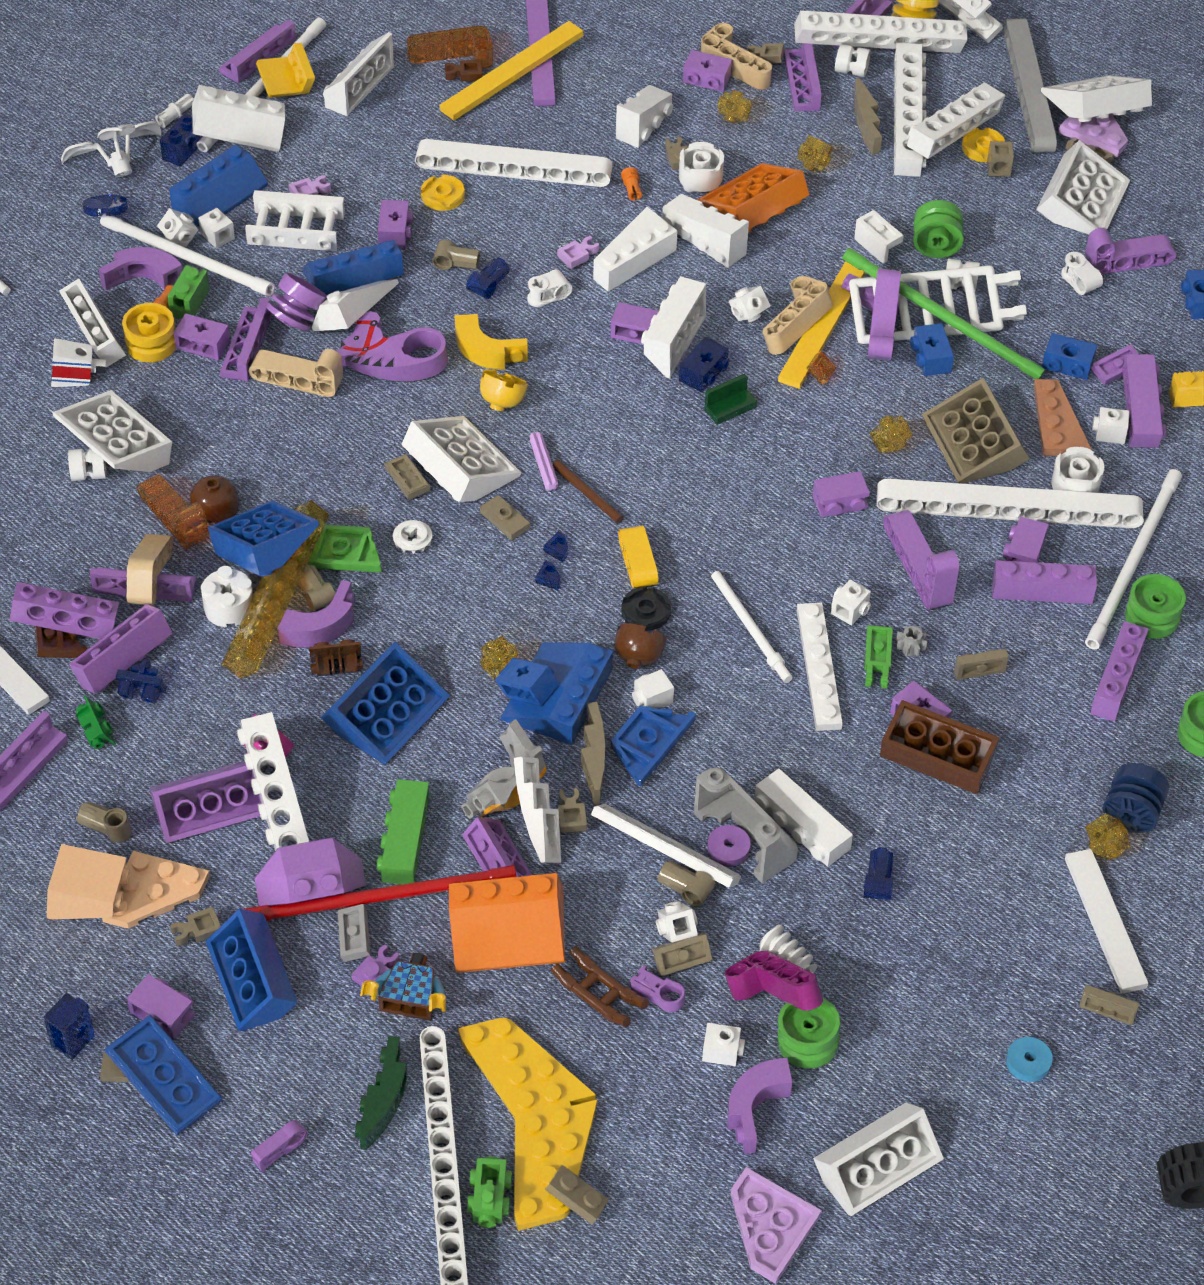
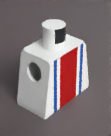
M54 338L51 387L88 386L91 373L105 374L106 359L92 358L91 345Z

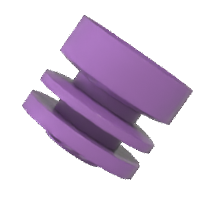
M285 272L278 284V287L285 295L273 293L271 297L277 303L268 301L266 308L283 323L293 328L308 331L310 324L304 319L312 322L315 320L314 315L308 309L318 310L319 306L327 299V295L304 279Z

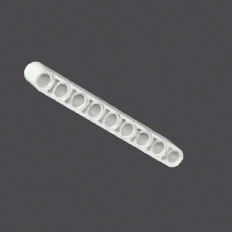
M424 139L419 142L415 157V163L423 169L604 187L609 184L613 167L610 159L599 156Z

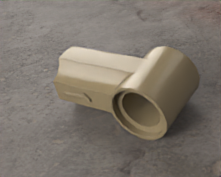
M441 240L437 244L432 262L436 268L441 270H448L452 266L478 270L480 250L457 247L450 240Z
M304 564L295 572V579L304 591L307 604L312 612L323 609L332 602L336 593L329 582H324L314 565Z
M90 801L84 802L79 808L77 816L79 824L108 835L109 839L114 843H123L130 838L132 829L124 810L120 808L108 809Z
M671 860L664 863L658 875V882L680 893L682 898L694 907H701L716 886L714 879L703 871L693 873Z

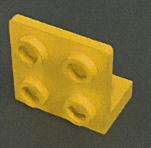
M294 43L288 57L260 59L256 63L268 97L309 94L315 76L302 43Z

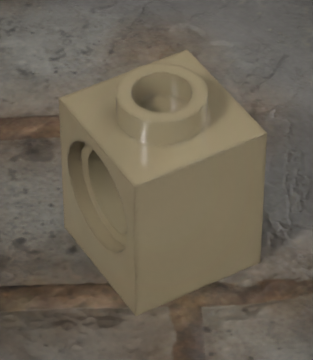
M990 141L987 157L988 176L1010 177L1014 158L1012 142Z

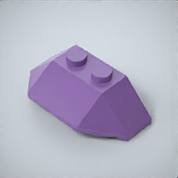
M332 837L278 847L254 878L259 906L288 904L346 893L366 885L362 858Z

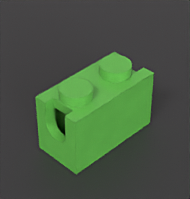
M188 265L184 267L167 296L169 310L172 312L173 317L182 319L185 313L193 316L196 315L210 291L207 270L202 269L199 272L197 268Z

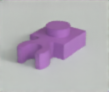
M383 945L378 950V957L376 959L368 956L352 973V980L360 986L366 980L375 981L385 971L392 968L395 962L399 961V953L396 952L389 958L385 957L388 953V946Z

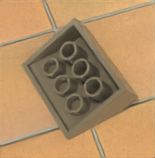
M981 378L922 414L959 484L1009 472L1030 460L984 378Z

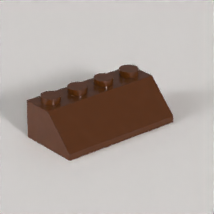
M901 700L881 741L880 757L978 795L989 771L1000 737Z

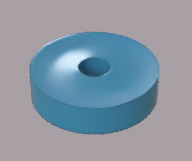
M1022 1037L1015 1040L1010 1045L1006 1056V1064L1011 1074L1026 1082H1036L1045 1078L1051 1069L1053 1061L1050 1048L1043 1041L1034 1037ZM1030 1057L1034 1061H1027L1025 1058Z

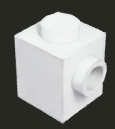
M218 208L199 217L200 234L216 249L235 239L233 222Z
M1100 407L1098 417L1094 416L1092 430L1096 431V441L1125 444L1129 411Z
M661 669L649 675H642L634 680L632 697L637 706L660 709L673 703L674 686Z
M707 1023L702 1061L736 1066L737 1056H743L745 1039H740L741 1028Z

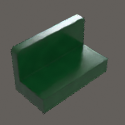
M746 374L706 390L704 410L716 425L757 408V400L747 390L748 377Z

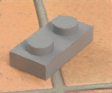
M360 904L338 910L340 956L342 960L347 962L370 956L368 915L365 905Z

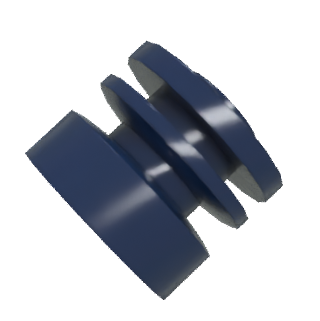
M1142 763L1121 765L1116 770L1111 788L1108 791L1102 808L1105 817L1119 829L1131 833L1150 832L1156 827L1161 809L1170 788L1168 780L1155 768Z

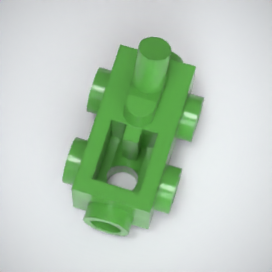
M494 1156L477 1158L476 1169H471L470 1187L475 1188L474 1195H468L467 1213H472L473 1222H478V1225L483 1228H493L496 1226V1223L502 1224L503 1215H509L510 1198L504 1196L505 1189H511L512 1171H507L505 1159Z

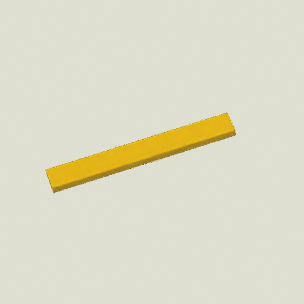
M570 21L566 22L439 105L440 111L452 120L458 119L584 36L583 30Z
M845 261L829 289L833 306L802 335L779 374L778 382L798 389L801 388L851 301L850 292L841 287L845 277L850 273L859 278H864L866 272L855 268Z

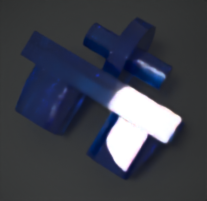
M143 659L140 666L133 664L131 672L118 669L116 673V678L119 681L118 694L123 698L133 699L135 689L141 688L143 689L142 701L156 704L160 693H166L167 685L163 684L162 678L157 677L158 669L151 668V662L147 659Z

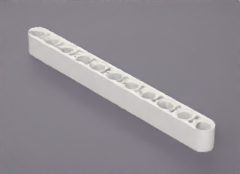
M883 479L877 484V507L887 512L909 510L911 513L1018 521L1021 516L1047 523L1137 528L1144 522L1143 500L1134 495L901 479Z
M430 1026L425 1028L420 1034V1050L440 1285H468L446 1039L441 1028ZM437 1043L435 1046H429L428 1044ZM434 1067L440 1068V1069L437 1070V1071H432V1070H430L431 1068H434ZM436 1092L442 1093V1095L440 1096H434L432 1094ZM440 1117L444 1118L445 1120L439 1122L435 1121L434 1119ZM440 1143L447 1144L445 1147H438L436 1145ZM441 1169L450 1170L448 1173L438 1172ZM444 1195L452 1196V1198L448 1200L441 1199V1197ZM448 1221L455 1223L453 1226L450 1227L442 1225ZM450 1248L458 1250L456 1253L448 1254L445 1252L447 1249ZM450 1276L460 1277L457 1281L447 1280Z

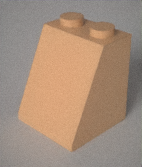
M61 844L48 887L47 918L113 917L115 907H121L124 893L120 891L121 885H127L130 869L126 868V857Z

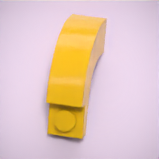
M478 314L454 315L457 346L460 352L471 362L485 368L505 370V363L528 362L527 338L493 339L486 336L480 330Z

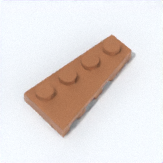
M1035 379L1033 387L1042 455L1058 456L1060 453L1066 452V449L1070 447H1084L1092 450L1059 380Z

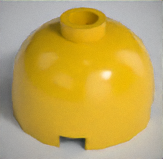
M486 369L482 373L480 392L484 400L491 403L490 408L504 411V408H513L522 402L528 384H526L527 381L508 373L504 375L497 374L496 370Z

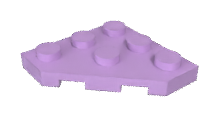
M1112 113L1109 114L1108 118H1096L1095 116L1092 117L1091 121L1079 122L1078 118L1068 117L1060 125L1058 132L1070 138L1076 137L1078 141L1080 140L1087 145H1093L1096 149L1099 147L1115 154L1114 156L1116 157L1123 152L1128 143L1127 137Z
M746 1167L731 1188L730 1195L750 1269L776 1284L821 1217L822 1210Z

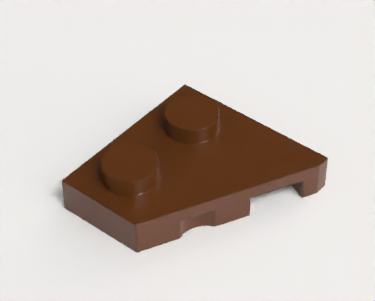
M34 626L37 657L77 658L88 650L86 646H81L76 640L77 634Z

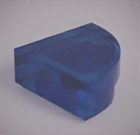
M558 531L543 546V551L562 563L568 555V544L565 536Z
M545 560L535 577V583L558 591L560 575L555 565Z

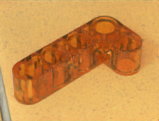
M484 26L413 34L407 38V58L412 63L472 56L473 60H481L482 68H489L493 65V43L489 30Z
M160 474L136 486L143 502L185 549H189L209 538L207 518L202 507L197 502L188 506Z

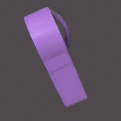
M642 966L638 970V977L634 975L630 980L631 990L647 998L664 1011L675 1012L680 1010L685 1004V990L683 986L668 978L662 980L648 972L647 966ZM676 992L681 996L678 1000L673 1001L665 993Z
M298 1120L288 1122L252 1150L253 1163L261 1172H264L268 1166L281 1156L287 1155L305 1141L308 1131Z

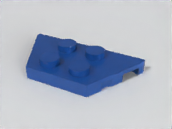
M639 706L611 739V748L638 786H642L694 723L696 713L688 711V715L673 714L672 709H654L653 707Z

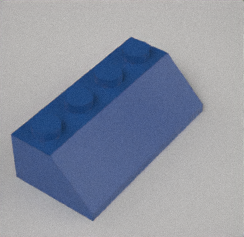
M235 144L169 188L172 209L191 216L193 224L200 228V216L215 208H218L224 215L252 197L254 190L260 191L268 186V181L251 154Z
M395 240L306 263L302 268L308 282L326 295L404 275L402 252Z
M239 908L205 942L238 1031H245L281 1019L298 1002L264 914Z

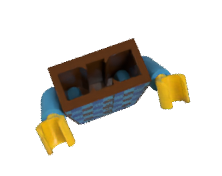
M413 953L410 963L397 961L392 969L385 971L375 981L366 980L362 983L360 996L370 995L371 1000L376 1001L377 995H379V1011L429 1021L432 1020L433 1009L440 1008L442 1012H446V992L441 980L435 977L434 968L426 966L428 958L424 954Z

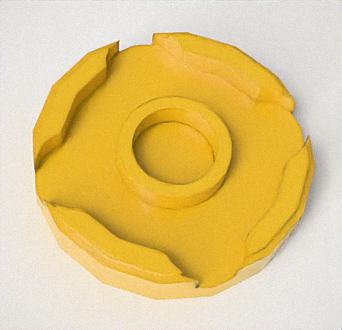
M975 128L963 136L962 150L970 159L986 163L990 141H1005V139L998 131L991 128H984V130Z
M441 175L438 178L433 176L422 184L421 199L431 209L448 211L458 207L464 201V185L461 180L454 176Z

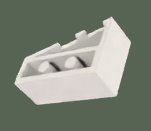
M652 85L637 92V97L627 98L626 104L619 103L617 105L616 139L639 148L644 141L649 139L651 133L660 127L664 118L672 113V94Z

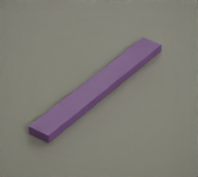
M526 0L529 46L550 33L547 0ZM551 57L531 70L534 106L555 105Z

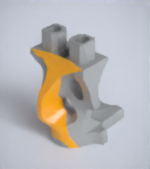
M516 719L510 722L507 730L499 737L510 756L511 767H501L489 772L466 795L469 801L461 805L462 810L469 819L475 815L484 817L492 812L509 810L520 804L514 758H538L539 778L541 779L546 775V764L542 757L543 749L540 745H533Z

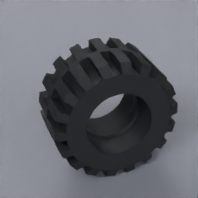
M1204 1142L1185 1144L1168 1150L1159 1157V1161L1156 1164L1163 1199L1167 1204H1171L1174 1207L1185 1209L1204 1208Z

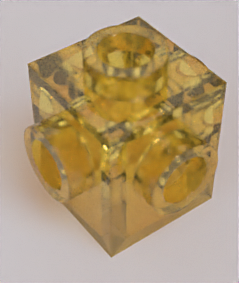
M732 90L731 94L724 92L717 103L718 113L724 115L723 120L736 123V119L747 122L753 101L744 98V93Z
M808 135L806 141L801 144L798 150L799 155L797 159L804 162L802 166L814 172L815 168L823 171L824 167H827L830 163L834 147Z
M887 415L878 421L879 425L869 432L879 453L900 450L907 445L906 441L913 436L908 423L902 415L895 417Z
M503 636L490 640L481 647V666L495 681L496 677L512 658L517 659L518 651L515 645L509 643Z
M1107 813L1085 826L1090 840L1089 847L1095 855H1100L1110 861L1119 857L1122 852L1131 847L1127 838L1128 831L1120 820Z

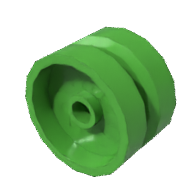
M944 200L926 202L917 209L914 214L913 243L922 255L930 258H945L959 251L964 239V222L961 209L954 203Z
M1147 574L1138 578L1133 583L1125 611L1126 622L1148 628L1147 637L1151 639L1172 635L1178 629L1185 605L1186 595L1184 589L1179 582L1161 574Z
M1204 691L1195 693L1185 702L1177 729V736L1181 745L1187 751L1199 757H1204Z
M823 998V1003L818 1008L804 1011L786 1003L781 1008L778 1016L777 1040L782 1056L787 1058L788 1062L794 1066L805 1069L821 1067L835 1057L840 1040V1018L834 1005Z

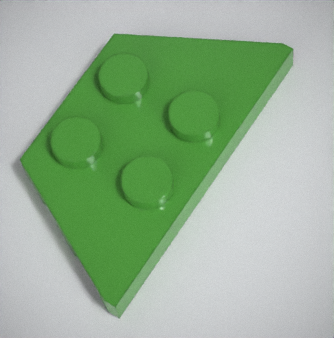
M323 524L315 532V535L303 544L304 549L297 556L292 555L288 560L290 567H300L308 563L309 565H314L316 569L382 573L381 563L370 527Z

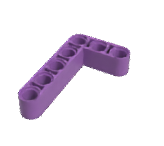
M909 510L885 515L883 518L885 531L926 609L929 610L952 604L959 572V561L955 551L949 550L933 555Z

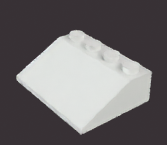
M1108 75L1041 88V92L1069 117L1078 118L1079 122L1091 121L1092 117L1095 116L1096 118H1108L1111 113L1113 115H1124L1126 110L1140 112L1143 111V107L1152 106L1151 79Z
M1079 140L1064 153L1036 210L1055 224L1086 234H1090L1097 228L1108 229L1130 179Z
M112 390L53 412V416L114 469L152 472L169 465L172 441Z
M465 416L412 421L402 442V446L459 503L478 500L520 477L522 473Z

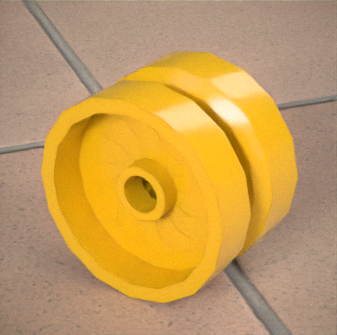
M143 303L129 309L124 315L122 326L125 335V345L128 354L134 359L153 363L166 359L176 350L174 317L166 306L158 303Z

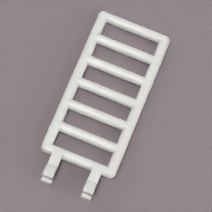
M988 265L901 274L900 280L902 282H918L919 292L928 298L930 296L927 281L941 279L945 308L954 314L955 308L950 278L963 277L971 325L983 332L1000 331L1003 329L1004 320H1024V315L1027 314L1025 305L1001 309L997 286H1018V281L1021 280L1020 270L995 274L993 266ZM986 275L993 322L980 323L972 276ZM874 277L855 278L849 281L857 340L860 344H869L870 334L866 335L859 287L873 286L875 296L876 279ZM899 294L898 305L902 331L894 332V341L910 340L914 336V330L911 329L907 298ZM922 308L925 325L934 324L933 315ZM949 324L947 327H944L947 336L963 334Z

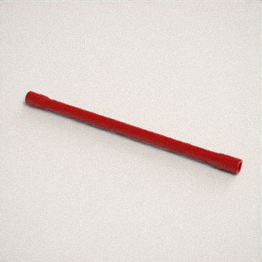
M515 865L492 868L488 871L326 896L295 903L262 905L244 909L262 913L266 921H271L276 918L449 891V884L517 876Z

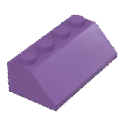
M245 761L149 788L165 843L260 816L258 804H262L259 794L255 795L253 792L251 779H255L252 769L247 770Z

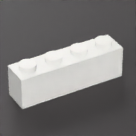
M80 279L61 289L62 297L99 359H106V367L126 356L92 296Z
M778 768L756 785L754 801L763 810L767 811L780 827H784L789 831L797 843L803 844L816 860L822 861L829 867L851 850L853 834L782 770Z

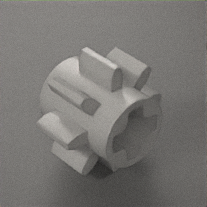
M905 626L904 633L897 632V650H901L906 657H918L920 650L926 651L927 633H922L918 626Z

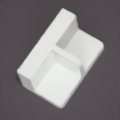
M873 210L856 220L854 238L880 262L886 263L888 261L889 249L903 242L904 235Z

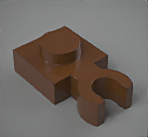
M462 60L460 65L446 63V80H454L457 77H461V81H477L482 77L481 60Z

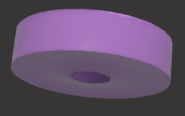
M723 825L714 829L709 835L707 851L713 861L723 866H737L748 858L751 841L743 829L733 825Z

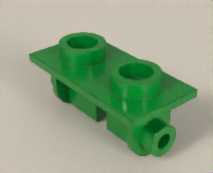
M85 695L86 704H81L77 707L76 716L85 730L84 733L90 746L94 747V749H100L106 741L115 745L116 743L112 736L114 730L103 717L105 714L104 708L98 701L93 702Z

